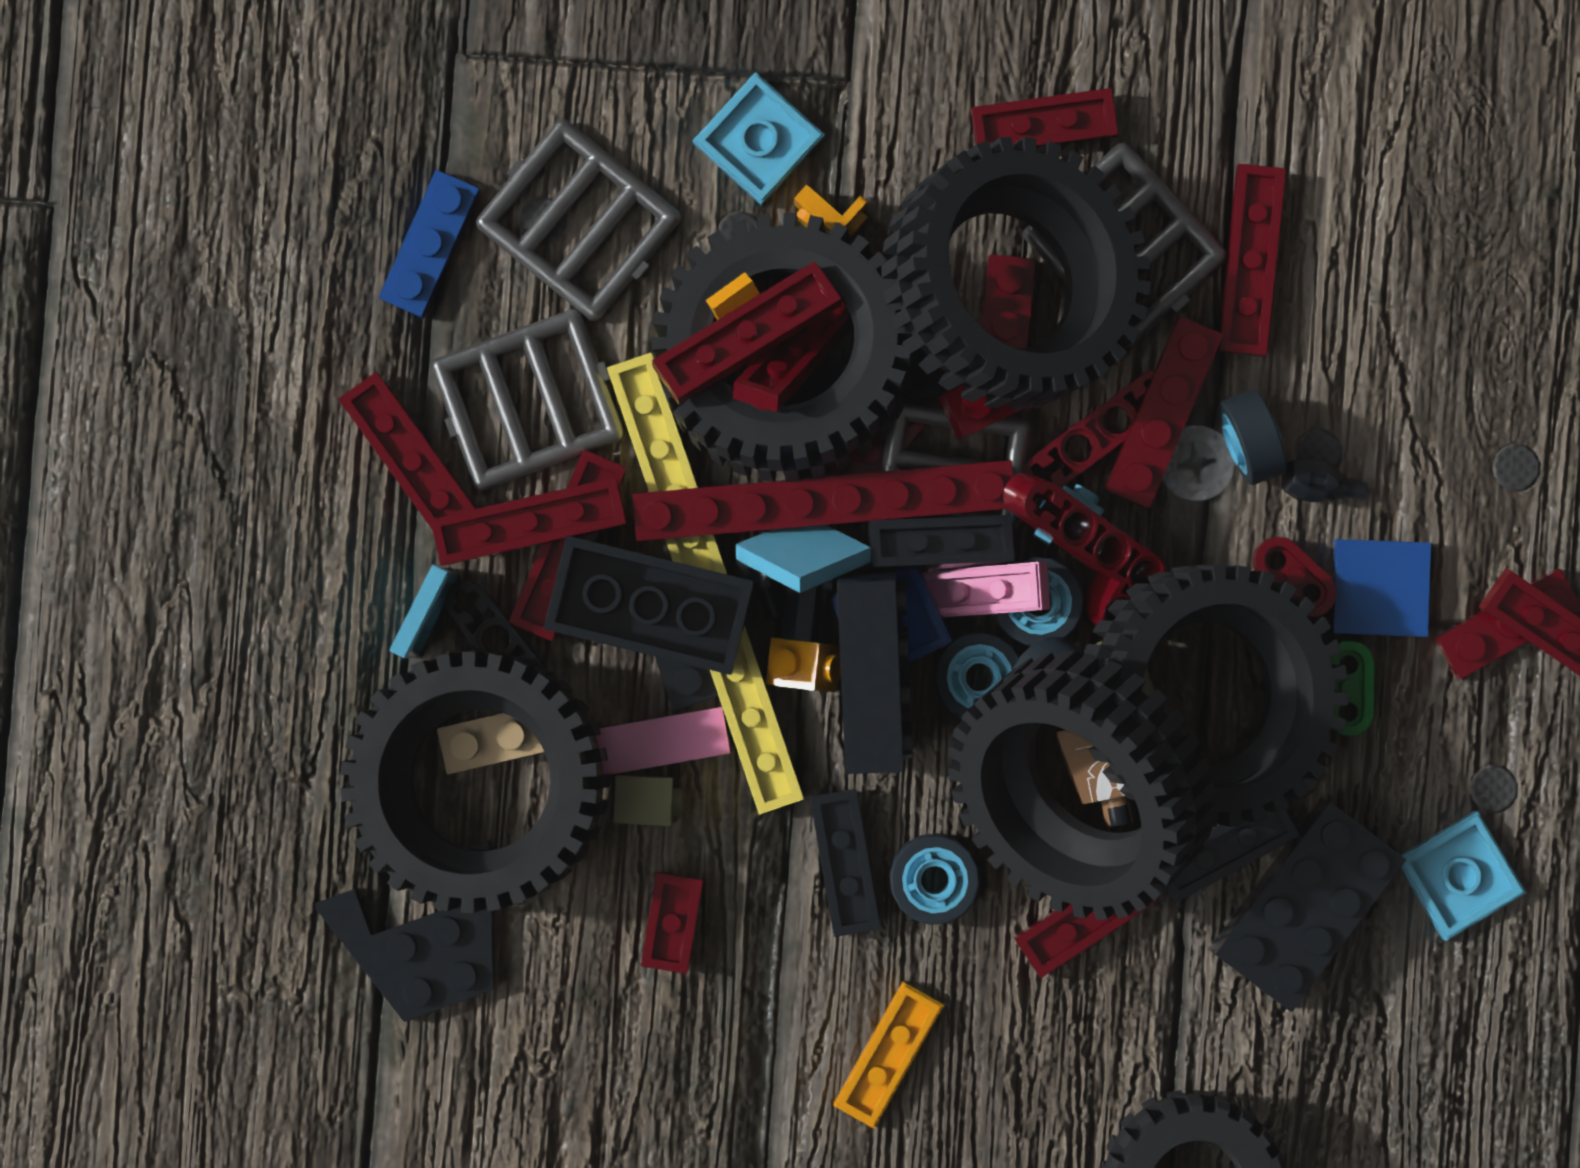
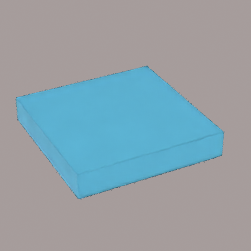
M755 72L692 142L762 206L825 138V134Z
M827 525L769 530L737 543L736 559L801 593L867 565L871 562V547Z
M432 564L389 649L390 652L402 658L419 657L445 606L447 592L458 580V574L444 567Z
M1478 811L1471 812L1401 854L1407 860L1400 870L1444 941L1449 940L1526 894L1525 889Z

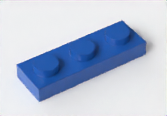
M435 170L378 297L380 300L420 318H424L481 192L479 188L439 170Z

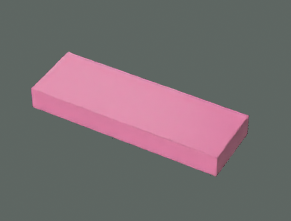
M1047 562L937 570L928 573V571L922 572L939 607V613L944 618L1050 610Z
M723 707L599 728L601 735L596 736L599 748L606 747L608 756L607 761H602L603 774L610 775L731 753Z

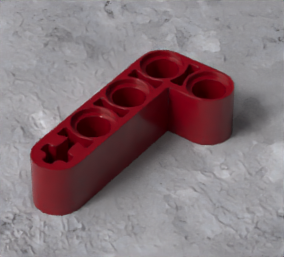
M1019 473L1007 482L1003 500L1009 511L1097 572V575L1083 595L1082 617L1087 623L1096 627L1099 620L1113 621L1116 617L1112 613L1107 617V609L1115 600H1131L1126 590L1136 583L1150 584L1149 576L1158 572H1165L1164 564L1158 556L1058 485L1028 473ZM1033 496L1045 502V504L1041 508L1036 507V503L1032 500ZM1071 515V523L1064 531L1065 521ZM1105 539V546L1100 554H1098L1100 543ZM1138 564V570L1132 577L1133 569Z

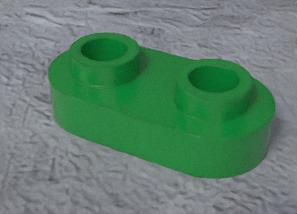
M1344 641L1339 643L1342 653L1331 656L1330 661L1331 664L1340 665V661L1344 656H1350L1355 662L1354 670L1347 674L1348 679L1334 681L1335 691L1348 692V703L1354 708V716L1346 721L1343 732L1336 733L1354 736L1364 732L1373 720L1374 659L1369 649L1363 644L1355 641ZM1335 705L1333 717L1341 718L1339 709L1342 705Z

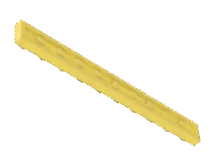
M652 353L607 367L649 492L698 488L672 411L670 410L658 375L652 366V360L654 359ZM714 534L665 539L673 562L727 574ZM744 625L733 674L729 675L712 670L710 672L760 815L804 800Z

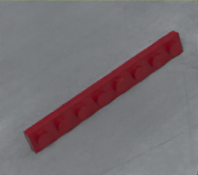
M1012 460L825 476L816 479L803 478L798 482L780 480L633 493L636 541L1008 509L1005 506L1003 494L1007 482L1013 477Z

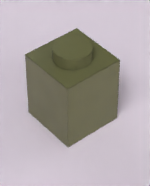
M618 774L616 775L613 823L671 826L673 816L682 815L683 788L674 787L675 777Z

